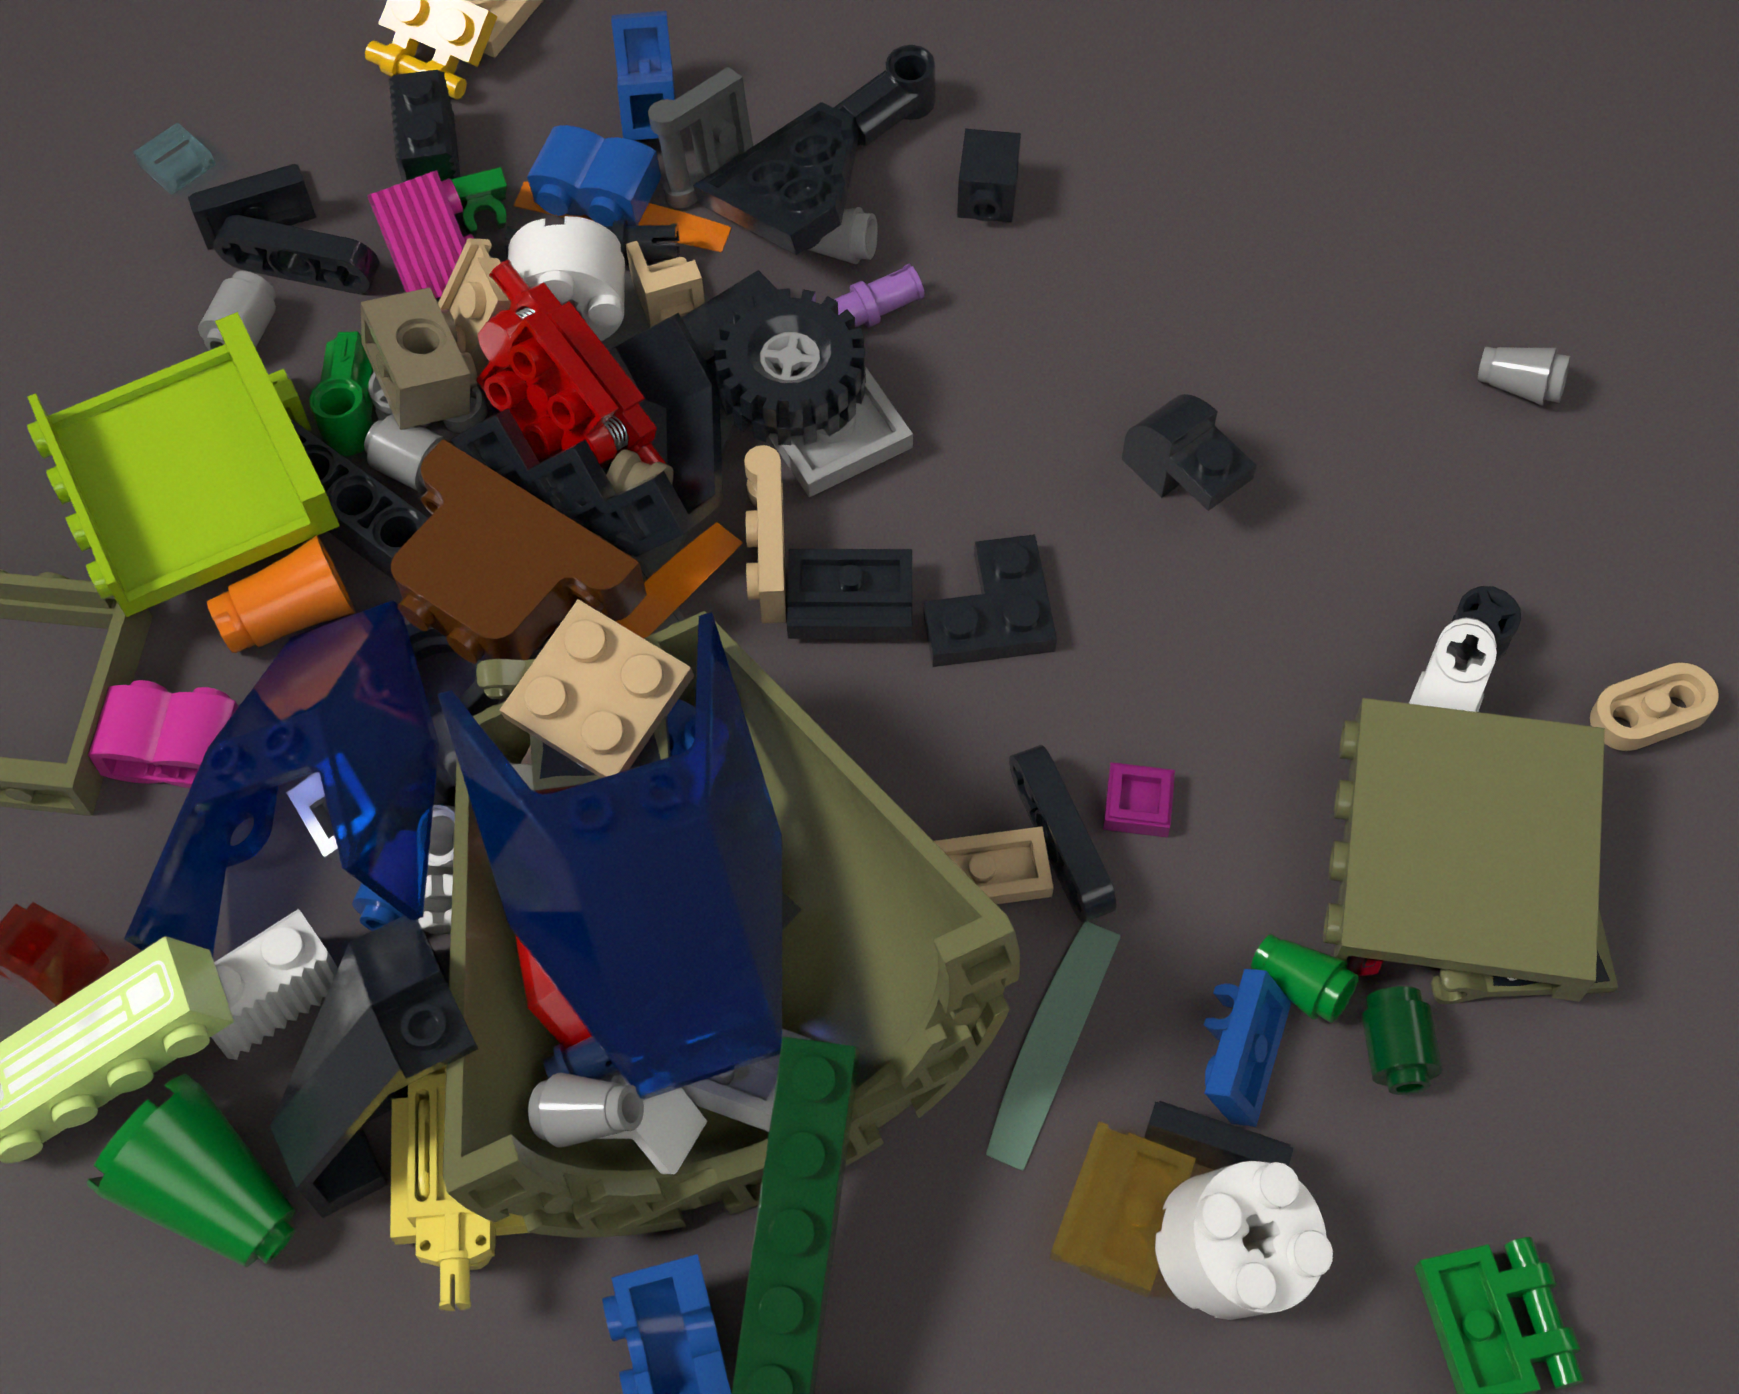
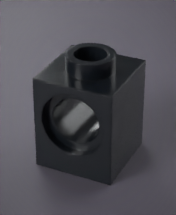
M965 128L958 182L957 218L977 219L980 221H1013L1021 133Z

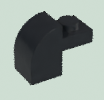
M1188 394L1178 395L1130 428L1125 437L1122 460L1161 498L1179 485H1182L1207 511L1254 478L1257 466L1215 426L1218 411L1204 400Z

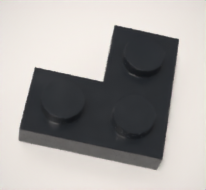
M1035 534L976 541L974 557L982 594L924 601L923 615L932 667L1056 651L1057 637Z

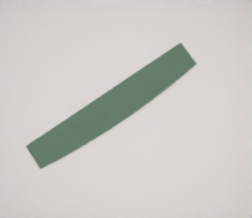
M1087 921L1076 935L1043 998L1024 1041L997 1115L986 1152L987 1156L1019 1170H1024L1120 940V934Z

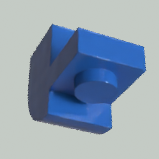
M667 11L612 15L611 22L618 74L617 90L623 138L630 140L659 138L658 134L654 133L651 129L648 110L657 101L676 99Z

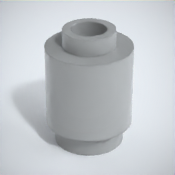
M237 271L233 274L232 278L225 279L222 282L198 326L199 334L203 338L208 350L225 344L215 321L236 312L239 313L255 348L257 347L276 311L274 302L276 291L267 280L252 272Z
M392 414L371 426L365 438L364 450L367 452V462L370 468L419 492H425L427 488L421 475V464L424 458L442 439L447 442L449 441L447 438L420 425L400 430Z

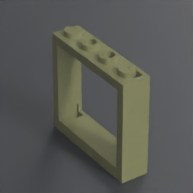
M0 569V619L108 629L67 763L0 757V807L93 816L104 776L100 775L89 758L88 753L108 688L115 685H130L134 681L153 618L148 608L126 617L114 596L101 599L92 581L69 579L52 572H44L38 576L11 574Z

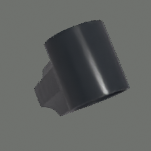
M905 45L894 49L887 57L885 71L834 107L854 116L860 135L857 147L860 145L867 146L903 119H920L932 111L935 105V62L933 55L929 50L917 45Z

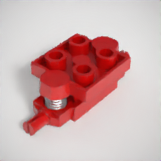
M505 260L497 265L489 276L511 303L509 310L500 311L487 321L478 333L480 347L490 362L476 381L485 391L488 400L496 409L501 412L509 408L538 461L542 462L586 439L602 469L613 462L619 452L624 449L637 453L641 461L649 465L656 462L667 464L652 445L657 427L639 405L645 397L572 303L569 301L561 305L545 283L529 287L510 260Z

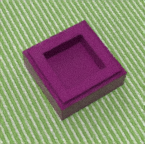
M1111 762L1108 773L1103 830L1168 838L1171 825L1175 770Z

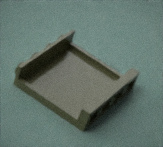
M1362 698L1355 721L1344 720L1339 748V758L1350 760L1349 780L1339 779L1336 790L1334 818L1345 820L1344 840H1334L1332 844L1329 880L1340 881L1338 904L1328 903L1323 930V943L1334 944V957L1347 960L1348 956L1550 983L1553 984L1552 998L1580 1002L1596 982L1605 728Z

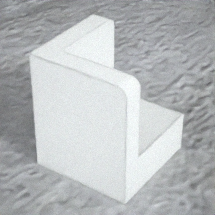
M663 1063L630 1065L602 1079V1081L637 1087L643 1097L644 1114L641 1124L637 1129L597 1139H633L661 1174H676L707 1123L706 1118Z

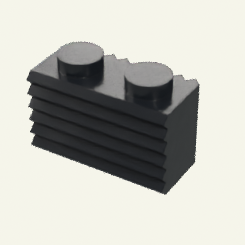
M437 69L393 75L388 81L392 103L391 114L394 127L395 158L402 182L436 170L441 181L449 178H459L460 167L454 111L452 110L444 72Z

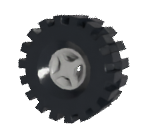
M790 288L777 289L778 299L768 301L764 292L753 296L754 308L749 310L741 303L732 310L734 323L724 320L719 328L720 340L715 339L714 356L717 385L722 407L727 416L733 413L734 425L744 432L750 425H753L754 438L766 443L771 433L778 434V445H791V436L798 435L803 436L804 445L817 442V430L824 429L828 437L840 430L839 417L846 422H850L856 415V403L862 404L865 395L866 365L864 336L861 327L855 328V317L848 309L838 315V301L829 296L825 298L822 304L816 302L815 291L803 289L801 298H791ZM793 371H798V375L792 376Z

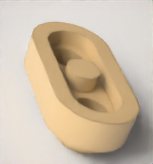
M1689 663L1669 664L1607 687L1591 710L1590 723L1593 727L1605 728L1604 744L1622 751L1637 750L1701 726L1717 705L1719 698L1718 688L1713 678L1696 665ZM1670 697L1682 700L1687 708L1676 706L1672 703ZM1613 717L1625 719L1631 728L1619 724Z

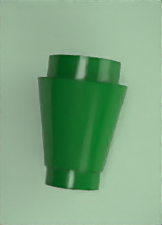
M1269 934L1262 941L1251 963V969L1267 971L1287 998L1308 1017L1315 1020L1320 1016L1330 1023H1333L1348 1005L1359 979L1357 974L1347 969L1346 960L1285 939L1281 940L1273 934Z

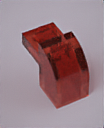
M34 902L27 909L15 904L0 922V979L29 995L47 1011H50L92 984L110 962L107 955L79 927Z

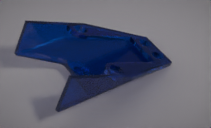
M394 600L289 639L208 746L124 940L143 951L167 936L209 949L213 958L226 868L251 859L268 841L273 828L278 786L317 772L320 773L342 869L411 921L423 917L439 742L405 620L398 609V604ZM254 818V825L248 837L241 843L231 846V837L238 825L246 819Z
M710 612L699 616L695 739L692 746L681 754L559 792L539 794L531 790L454 692L450 690L438 694L509 926L628 1085L636 1087V1092L640 1099L645 1100L780 1055L782 1044V833L713 613Z

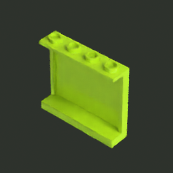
M238 312L215 321L225 343L224 345L54 414L48 415L36 393L27 396L37 421L27 424L28 431L42 458L45 459L52 456L56 464L55 467L46 470L49 481L62 505L72 502L76 513L65 517L67 524L81 551L83 552L91 548L96 561L86 564L88 574L101 599L114 596L126 617L340 526L321 481Z

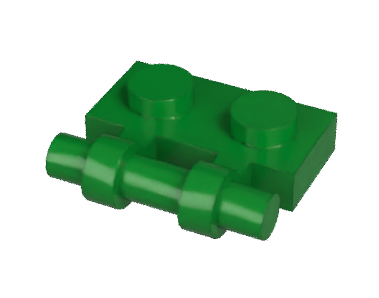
M1532 1237L1519 1238L1504 1245L1512 1269L1503 1272L1498 1271L1489 1244L1422 1259L1415 1265L1414 1268L1457 1394H1535L1540 1390L1532 1363L1546 1362L1556 1390L1572 1387L1584 1382L1575 1357V1353L1581 1350L1573 1327H1564L1551 1291L1552 1288L1557 1286L1550 1264L1547 1262L1541 1263ZM1509 1298H1523L1535 1331L1534 1335L1522 1337Z

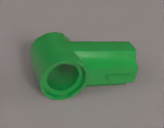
M358 331L338 332L335 339L327 342L320 383L312 390L309 397L310 408L323 442L342 456L356 455L364 451L366 435L374 424L371 416L373 401L368 391L369 380L374 370L364 350L362 337Z

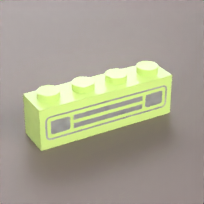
M165 936L0 1042L1 1162L15 1163L33 1157L42 1150V1143L66 1128L76 1127L90 1121L97 1115L99 1107L121 1093L131 1092L144 1087L152 1081L153 1073L177 1058L186 1057L201 1051L209 1044L210 1037L234 1023L209 949Z

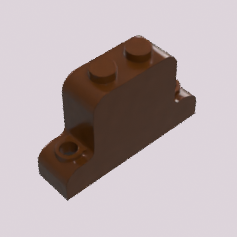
M442 439L424 458L421 464V475L427 492L421 497V501L432 515L398 550L392 559L391 571L403 598L398 604V609L418 629L428 631L432 627L446 636V640L451 648L468 662L476 664L479 660L490 659L528 660L533 652L538 649L559 625V622L563 621L578 599L613 621H619L626 618L647 595L640 563L451 443Z

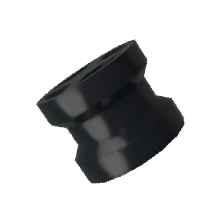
M1479 586L1470 589L1462 596L1451 622L1467 617L1478 619L1488 625L1494 633L1496 640V662L1506 654L1512 637L1518 630L1521 622V609L1516 600L1506 591L1494 586ZM1467 634L1462 643L1453 641L1449 643L1456 650V654L1467 662L1471 656L1482 658L1485 654L1477 649L1478 637Z

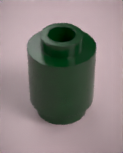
M1410 986L1388 987L1369 994L1366 997L1367 1010L1362 1014V1022L1373 1082L1388 1086V1091L1396 1095L1415 1094L1431 1087L1430 1080L1438 1077L1443 1071L1431 1006L1423 1002L1421 991L1418 988Z

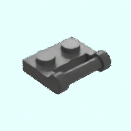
M726 67L675 100L665 99L655 102L648 110L651 129L659 137L667 176L663 184L665 199L668 205L673 208H687L698 202L699 200L693 185L753 147L743 77L730 67ZM689 125L698 167L691 173H688L681 130Z

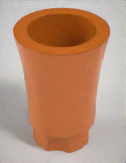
M317 535L289 555L257 573L229 585V591L223 592L221 595L207 601L208 609L221 637L232 653L240 652L255 644L260 648L279 638L316 624L356 614L341 576L327 549Z

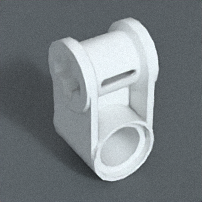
M1466 617L1454 620L1445 626L1438 638L1426 671H1422L1409 704L1478 712L1484 697L1483 691L1495 664L1497 654L1495 636L1488 625L1478 619ZM1467 634L1478 637L1477 649L1485 653L1483 657L1471 656L1467 664H1460L1455 661L1456 650L1448 646L1451 641L1462 643Z

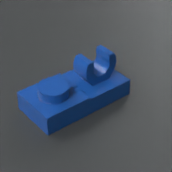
M1244 969L1239 987L1233 984H1220L1215 986L1213 992L1223 1006L1233 1007L1231 1014L1223 1019L1205 1018L1204 1026L1220 1042L1216 1055L1210 1058L1206 1067V1089L1204 1094L1231 1124L1256 1127L1291 1001L1267 971Z

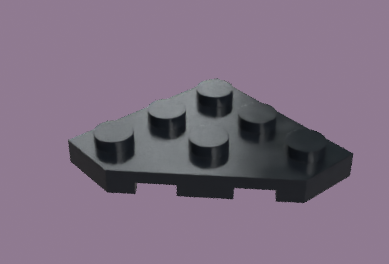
M820 102L694 184L699 203L796 255L815 247L824 236L835 230L842 223L860 136L854 116Z

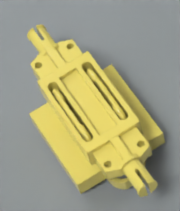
M446 1066L408 1084L407 1098L392 1099L390 1238L396 1245L416 1243V1257L419 1261L440 1267L439 1309L455 1311V1304L460 1310L471 1307L470 1270L482 1269L489 1263L492 1256H495L496 1236L530 1232H527L523 1216L509 1213L510 1216L500 1221L492 1222L466 1209L447 1193L443 1179Z

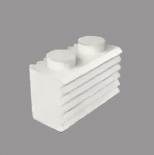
M299 909L214 962L234 1023L211 1038L228 1059L237 1060L240 1051L249 1052L251 1044H261L264 1035L273 1037L275 1028L285 1029L287 1020L297 1021L299 1012L309 1013L311 1005L320 1006L322 997H326L338 968Z

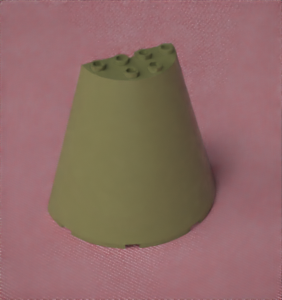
M703 611L688 619L676 622L644 639L652 644L660 643L663 651L692 668L694 677L679 699L693 705L705 718L716 722L723 732L720 762L702 811L724 821L767 871L746 907L753 901L763 910L782 890L802 909L714 1004L811 1038L813 1041L857 1046L861 1050L846 1167L884 1144L878 1128L895 1118L910 1105H913L919 1118L928 1112L962 1080L992 1043L1010 1010L1003 995L1005 987L1019 979L1020 950L1016 933L1008 916L709 614ZM505 702L491 706L483 712L459 722L457 733L449 988L478 1046V1050L446 1065L443 1179L447 1193L463 1207L489 1221H500L510 1216L509 1213L523 1216L527 1232L562 1237H615L681 1228L686 1226L681 1211L695 1209L722 1200L730 1215L758 1206L769 1132L697 1105L696 1107L706 1118L707 1123L676 1174H661L633 1139H594L559 1148L553 1146L548 1140L538 1138L533 1132L528 1116L530 1096L540 1082L549 1079L543 1060L554 1055L553 1047L560 1043L528 1009L496 829V823L513 802L498 803L493 801L490 794L485 793L482 784V772L486 766L506 763L521 764L531 746L530 734L503 717L499 710ZM723 932L712 945L721 953L732 940ZM682 976L666 988L673 998L648 1022L642 1025L634 1016H631L624 1022L628 1028L626 1034L631 1033L639 1050L642 1061L639 1064L644 1063L665 1023L662 1016L677 1001L680 993H684L691 985Z

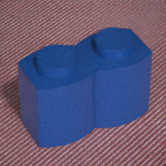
M559 125L552 128L527 178L534 202L550 214L557 216L565 214L572 216L587 215L594 222L602 226H613L614 220H626L628 226H638L661 179V172L656 150L645 144L619 137L604 139L583 128Z

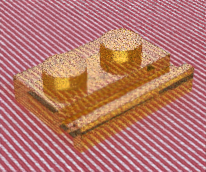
M1098 1121L1049 1259L1058 1263L1061 1260L1080 1268V1271L1148 1298L1159 1268L1155 1243L1156 1232L1161 1231L1166 1212L1163 1206L1171 1192L1189 1179L1196 1158L1128 1133V1136L1109 1129L1108 1124Z

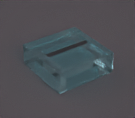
M178 122L133 152L138 165L171 195L216 165L211 151Z

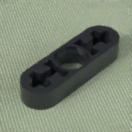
M232 215L225 219L213 244L218 256L235 268L353 294L364 293L369 289L380 264L376 253L367 245L357 240L241 215Z
M1039 745L1011 755L1009 757V765L1016 790L1033 826L1043 827L1048 858L1078 919L1085 923L1116 911V897L1111 880L1047 749L1043 745Z

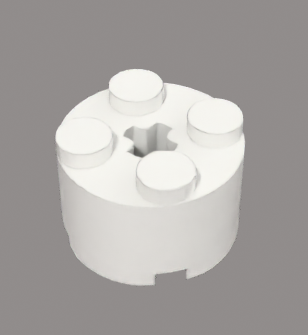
M565 216L564 225L545 226L544 218L526 224L515 233L509 244L508 260L512 262L514 268L529 287L545 283L561 305L570 301L600 341L611 336L619 328L624 318L625 261L621 253V244L615 234L594 221Z
M1261 1161L1241 1162L1197 1175L1184 1181L1168 1196L1163 1206L1166 1212L1163 1218L1162 1229L1156 1232L1155 1251L1158 1265L1171 1291L1180 1301L1192 1309L1198 1308L1201 1311L1216 1316L1214 1318L1225 1320L1280 1312L1297 1305L1310 1294L1319 1281L1320 1276L1329 1270L1333 1261L1332 1246L1326 1238L1325 1224L1316 1201L1308 1189L1298 1180L1293 1169L1286 1164L1278 1162L1271 1164Z

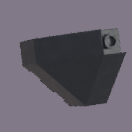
M679 312L608 350L645 397L639 405L657 427L652 445L667 465L672 467L674 471L672 484L666 473L662 471L616 494L606 476L612 462L602 469L586 439L539 462L509 408L501 412L498 411L452 438L451 440L455 447L587 530L615 541L614 546L635 557L684 535L724 502L720 401L715 361L709 364L706 363Z
M414 911L349 942L270 1125L296 1188L322 1218L388 1185L362 1125L391 1111L392 1099L407 1098L408 1084L478 1050V1046L450 991L449 980Z

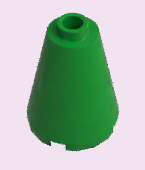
M186 1073L173 1078L164 1086L171 1090L174 1095L159 1108L147 1099L115 1133L94 1164V1167L103 1173L104 1176L89 1178L87 1186L97 1193L99 1197L244 1267L250 1266L258 1258L266 1265L269 1264L286 1247L296 1232V1229L288 1224L295 1212L294 1207L201 1084L194 1081Z

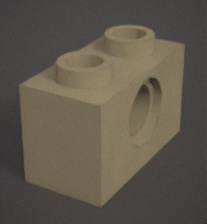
M431 288L360 302L362 345L399 429L402 430L470 414V388H475L478 384L476 381L477 372L475 364L469 352H460L457 345V330L453 316L448 309H440Z

